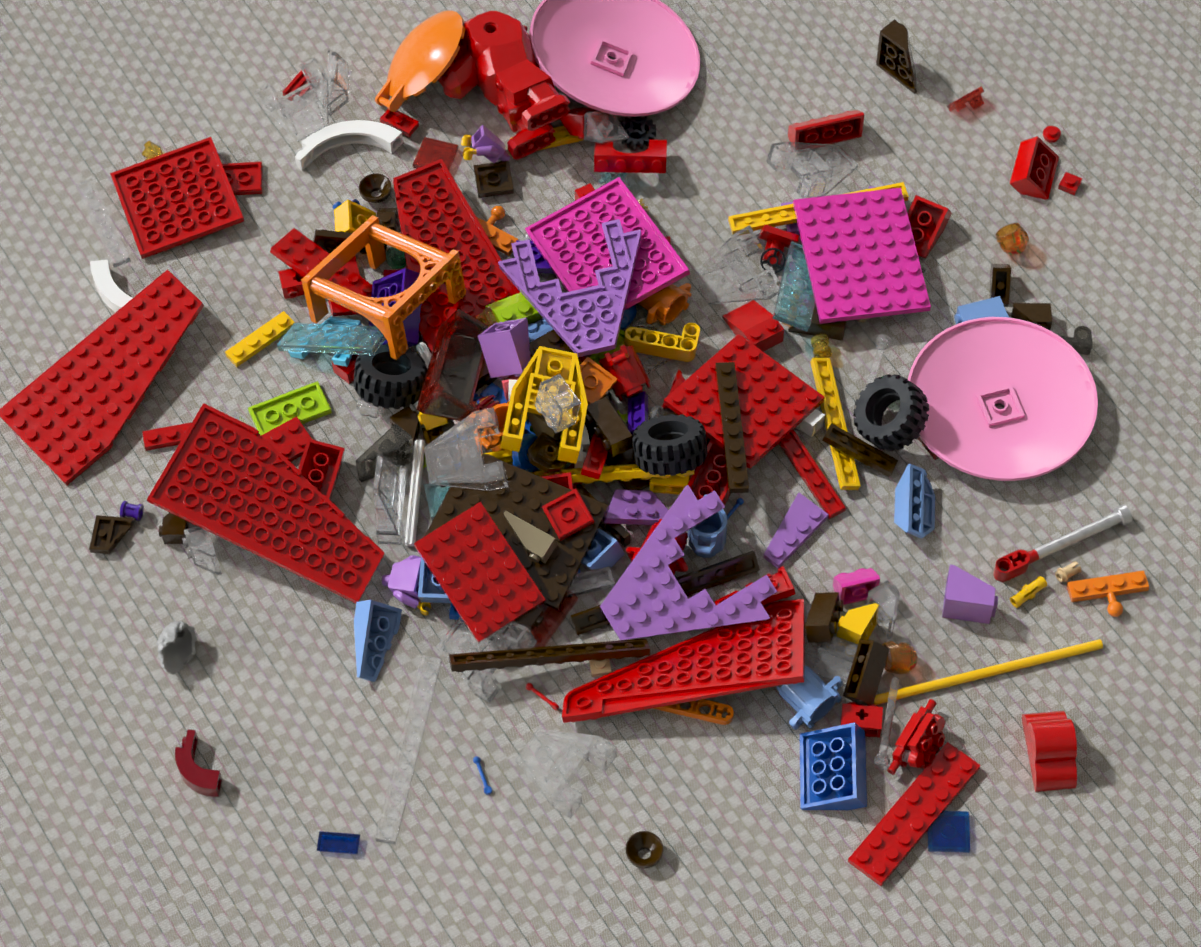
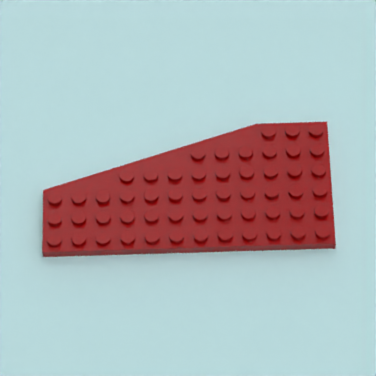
M439 159L393 178L401 234L446 253L452 250L459 252L466 289L464 297L456 304L449 302L446 283L444 282L422 303L420 309L421 320L418 333L427 345L442 375L483 354L478 335L494 324L485 308L486 305L518 294L520 291L499 268L498 261H502L445 163L442 159ZM405 253L407 269L420 273L421 267L419 262L410 254ZM434 266L428 267L426 270L430 271ZM450 308L468 312L463 331L445 327Z
M167 269L1 407L0 418L66 486L69 485L112 448L113 441L128 419L130 420L144 399L145 392L158 372L163 370L176 350L177 343L204 307L203 303Z
M204 403L147 498V502L354 603L360 601L385 554L332 501L318 491L282 453H279L259 434L257 429Z

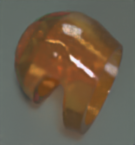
M1019 223L1006 225L995 234L996 241L999 242L1001 249L1009 255L1022 253L1029 242L1027 232Z
M887 641L882 644L887 648L889 647L892 658L891 663L887 657L884 667L887 672L907 674L917 665V652L910 644L905 642L896 644L893 641Z

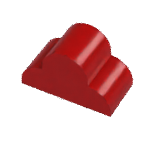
M1065 711L1022 714L1021 719L1035 792L1075 789L1077 786L1075 760L1077 756V740L1073 721L1067 719Z

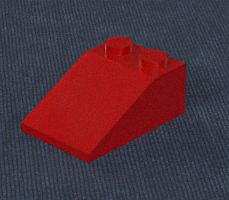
M915 195L907 214L918 256L926 259L945 230L952 213L949 208Z
M755 300L722 316L735 335L740 334L763 352L783 342L784 328L773 314Z

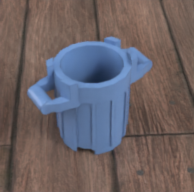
M722 509L688 530V545L697 556L711 558L723 550L727 536V515Z
M805 666L804 682L785 684L781 687L777 686L779 695L797 712L789 720V724L793 729H798L803 723L810 729L815 726L814 723L821 720L833 708L836 702L839 703L842 697L837 690L843 686V681L839 676H835L833 680L826 684L809 666Z

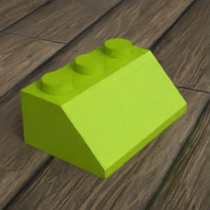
M521 292L485 307L493 323L527 318L529 325L543 319Z

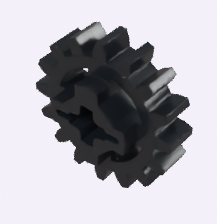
M631 116L630 119L625 117V122L621 121L618 127V138L621 139V143H627V148L633 146L634 150H636L637 146H640L641 149H643V145L649 147V140H654V137H656V124H653L652 119L647 120V116H644V118H641V116Z

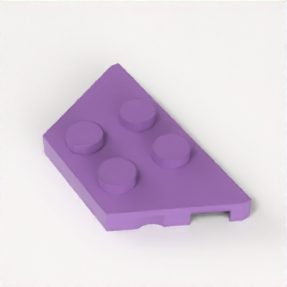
M616 489L604 523L654 525L655 522L658 523L659 519H663L668 509L652 491Z

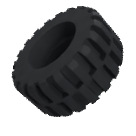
M388 343L386 345L377 344L375 347L370 346L362 351L356 359L354 389L361 399L364 398L365 402L372 403L373 406H381L384 409L406 408L420 400L425 392L427 365L422 356L420 357L416 351L413 352L411 348H408L396 360L390 356Z
M890 374L884 375L883 378L878 377L874 379L873 383H868L866 385L867 388L860 392L859 400L856 399L855 402L856 409H854L853 416L856 417L854 418V425L857 427L858 433L882 450H900L904 448V445L909 446L912 444L914 439L919 438L921 430L924 431L926 427L925 421H928L929 414L927 412L929 411V404L926 403L928 400L926 395L908 379L896 374L892 376ZM900 400V409L896 417L888 424L882 425V417L885 410L893 402Z
M669 414V416L653 417L649 421L642 422L640 426L638 425L632 435L636 465L644 472H649L652 475L675 476L679 473L684 474L689 470L693 471L696 467L702 465L708 454L705 427L699 420L691 416Z

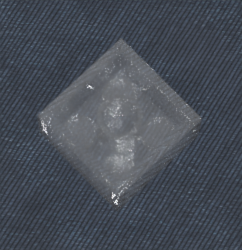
M558 374L541 382L535 407L544 416L547 425L550 428L552 427L555 433L575 425L581 402L563 377Z

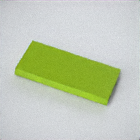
M318 381L248 407L250 416L260 435L269 432L296 416L302 424L332 413Z

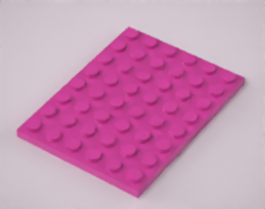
M620 177L525 228L526 234L568 292L597 286L595 270L612 267L602 223L620 219L623 233L641 230V241L624 310L690 274L688 267Z
M901 188L793 200L820 324L930 311L931 305Z

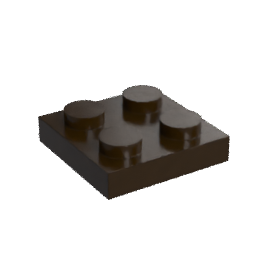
M509 161L473 165L478 198L514 193Z

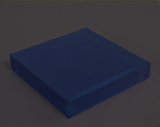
M943 811L928 828V851L970 853L969 812Z

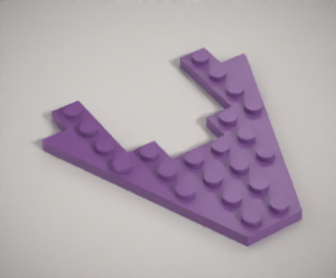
M620 219L602 223L612 267L595 270L597 286L562 293L559 279L540 283L529 239L511 243L515 258L498 261L501 271L578 357L616 348L641 241V230L623 233Z
M687 485L600 605L620 640L770 619L761 602L775 594L777 590L767 575L715 605L706 589L688 599L668 566L685 556L675 538L725 508L715 490L697 500L689 485Z

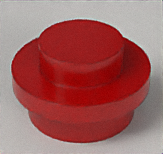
M1047 126L1043 130V137L1049 143L1056 142L1061 136V131L1056 126Z

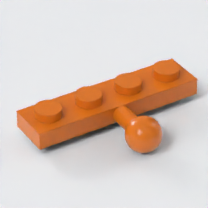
M494 206L491 210V217L487 222L478 217L477 219L494 248L510 256L513 252L511 243H515L519 239L493 226L497 220H501L505 216V210L502 206Z
M1144 570L1067 582L1066 586L1071 602L1107 597L1109 601L1107 611L1113 617H1118L1123 613V606L1120 602H1117L1115 596L1149 590Z

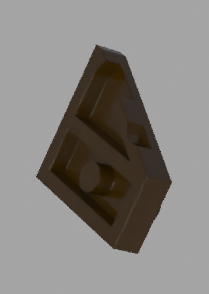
M96 515L89 547L90 553L110 554L134 525L133 518Z

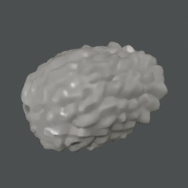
M183 621L170 622L160 634L157 641L158 658L161 668L165 672L174 675L176 672L184 670L183 665L193 659V655H195V642L197 641V634L193 626H188Z

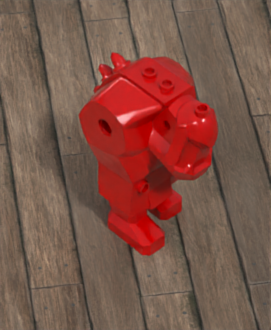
M488 11L463 22L465 34L464 38L459 41L460 49L449 68L438 79L445 95L451 98L462 99L476 85L479 86L485 98L497 106L498 112L503 114L512 132L519 131L507 142L508 151L513 159L519 160L551 145L556 139L553 136L555 130L550 123L568 115L570 112L568 107L570 101L565 95H560L557 92L552 78L538 66L529 34L526 32L528 27L522 25L519 20L498 11Z

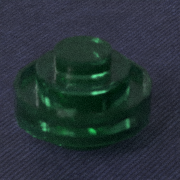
M390 247L387 250L386 261L390 267L402 269L407 266L405 252L394 247Z

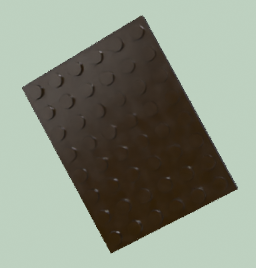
M470 448L425 536L481 502L546 599L542 604L559 611L609 510V505L579 493L595 523L560 541L542 506L572 490ZM505 510L556 539L558 545L546 563L541 561L537 563L529 558V554L504 516Z

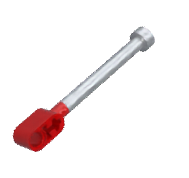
M1123 504L1114 508L1112 514L1029 552L1020 549L1005 555L996 561L993 572L994 578L997 581L1006 582L1024 574L1029 564L1114 525L1124 526L1132 522L1131 512Z

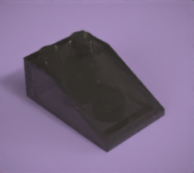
M395 423L355 461L359 481L364 482L399 470L406 464H410L413 461L414 453L412 436Z

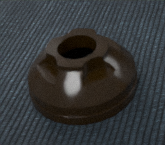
M369 174L359 183L360 195L367 202L379 203L385 201L391 194V181L383 174ZM374 191H380L381 195L378 197H373L371 193Z
M636 832L626 843L627 858L630 863L638 868L653 867L662 858V841L652 832ZM647 849L651 855L647 859H642L638 855L639 851Z

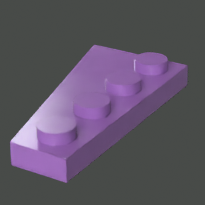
M798 492L768 545L763 558L777 569L780 568L828 519V514Z

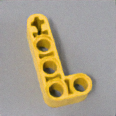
M687 323L683 328L682 336L638 327H629L625 331L624 345L626 347L633 345L638 353L690 362L696 356L700 327L696 323Z

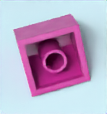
M861 568L855 572L840 573L834 576L833 588L835 592H839L840 600H843L844 605L877 597L880 577L872 568Z

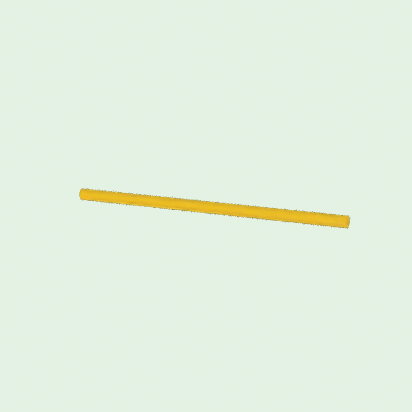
M1101 639L877 694L873 704L878 705L1103 649V643Z

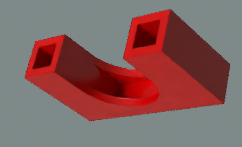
M596 139L594 172L666 173L667 140H649V148L639 153H624L615 150L614 139Z

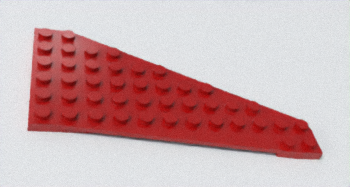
M804 599L772 602L763 606L770 617L768 620L715 627L571 690L564 697L563 723L590 719L596 720L607 716L804 682Z

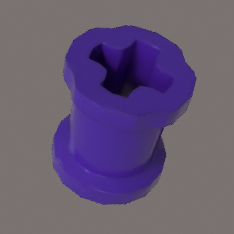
M128 501L122 502L120 517H131L137 521L142 519L144 513L143 504L135 505L128 503Z

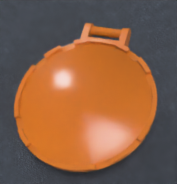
M452 10L437 13L420 23L406 36L393 57L387 75V82L375 97L376 104L384 105L390 111L396 112L402 103L408 100L409 96L414 95L416 97L426 91L425 87L429 83H435L445 73L460 49L459 41L464 38L465 34L464 19L459 13Z

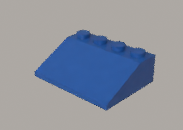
M854 722L800 733L801 810H853L867 807L865 731Z

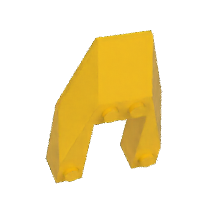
M539 346L512 388L500 446L501 449L520 451L527 412L564 419L557 460L577 463L588 402L576 353Z

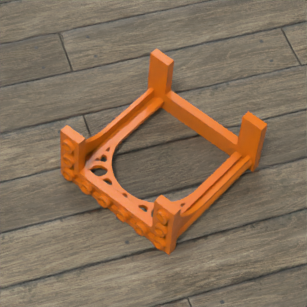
M373 215L301 279L312 322L317 324L329 313L326 299L355 311L371 321L381 331L388 341L391 358L396 360L408 350L403 320L412 314L441 284L446 283L448 299L453 304H456L466 294L458 251L452 250L446 253L380 225L378 217ZM384 244L410 254L419 262L421 267L419 277L412 286L401 293L389 297L373 298L363 296L328 281L364 247L366 248L370 268L377 269L387 259ZM434 266L430 271L426 270V268ZM396 301L392 307H389L390 302Z

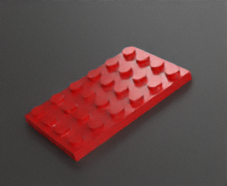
M481 502L414 543L418 553L478 643L546 600Z

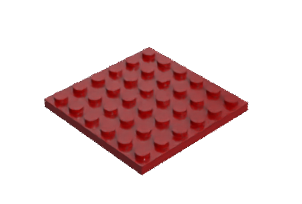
M211 137L110 173L142 259L244 222L243 215Z
M738 334L664 399V405L678 415L691 416L699 420L705 427L706 436L724 449L715 364L735 362L746 465L751 469L821 405L825 397Z

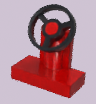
M764 224L758 237L767 241L765 251L760 257L762 268L771 274L780 272L786 264V257L783 253L784 247L793 249L798 242L799 235ZM782 255H783L784 262H783L782 267H780L779 265L781 264ZM768 263L770 266H776L778 270L769 271L764 268L763 264Z

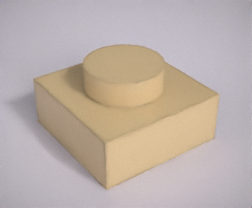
M609 659L602 661L589 660L592 677L612 673Z

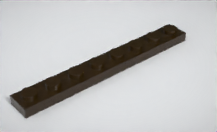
M735 362L716 363L715 371L729 493H749Z

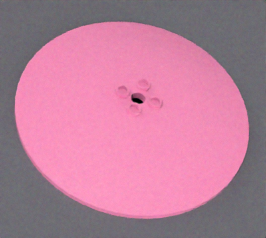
M543 0L537 7L530 24L529 37L535 60L540 69L552 78L553 84L567 96L589 108L604 113L637 117L664 112L682 102L692 91L698 78L700 55L694 36L684 21L660 0Z
M985 317L968 320L947 328L924 346L916 357L908 376V380L919 387L928 399L926 403L929 404V411L927 412L929 417L928 421H925L926 427L924 431L921 430L919 433L921 440L936 456L950 466L984 479L997 481L1026 480L1048 474L1060 468L1083 448L1094 428L1097 416L1098 398L1095 382L1080 354L1063 338L1052 331L1020 319ZM1000 403L1004 405L1005 408L998 409L995 407V405Z

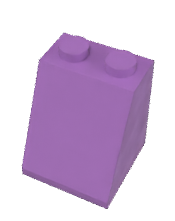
M527 318L494 323L478 335L491 378L499 377V379H504L510 375L518 377L522 374L531 360Z
M950 564L942 617L989 624L991 617H995L998 605V596H995L996 588L959 567Z

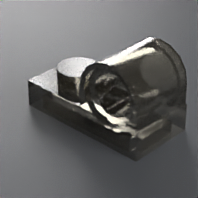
M1077 327L1074 330L1073 337L1060 336L1079 354L1090 355L1093 342L1092 332L1088 327Z

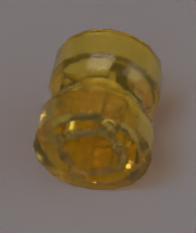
M819 334L812 337L811 346L814 348V358L831 357L832 350L829 346L830 341L827 335Z

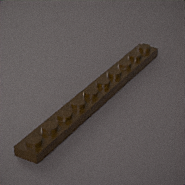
M752 550L679 576L676 580L686 596H689L704 589H709L759 571L760 568L756 554ZM600 605L570 615L577 635L610 624Z
M644 638L449 654L451 672L482 671L492 668L503 669L505 667H524L528 665L542 666L552 663L563 664L565 662H584L589 660L602 661L604 659H623L625 657L640 658L650 655V647L647 639Z

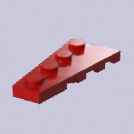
M784 566L778 568V572L773 575L767 574L777 592L763 600L761 604L766 605L796 594ZM736 590L714 601L715 605H718L739 591Z

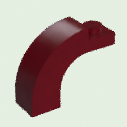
M188 729L186 736H183L182 748H175V761L179 773L185 784L193 791L205 796L219 797L223 779L220 770L204 769L194 762L198 736L196 730Z

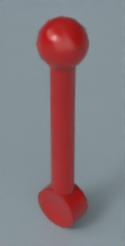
M532 683L526 684L527 690L533 691L551 705L554 710L559 708L557 703L552 702L535 689Z

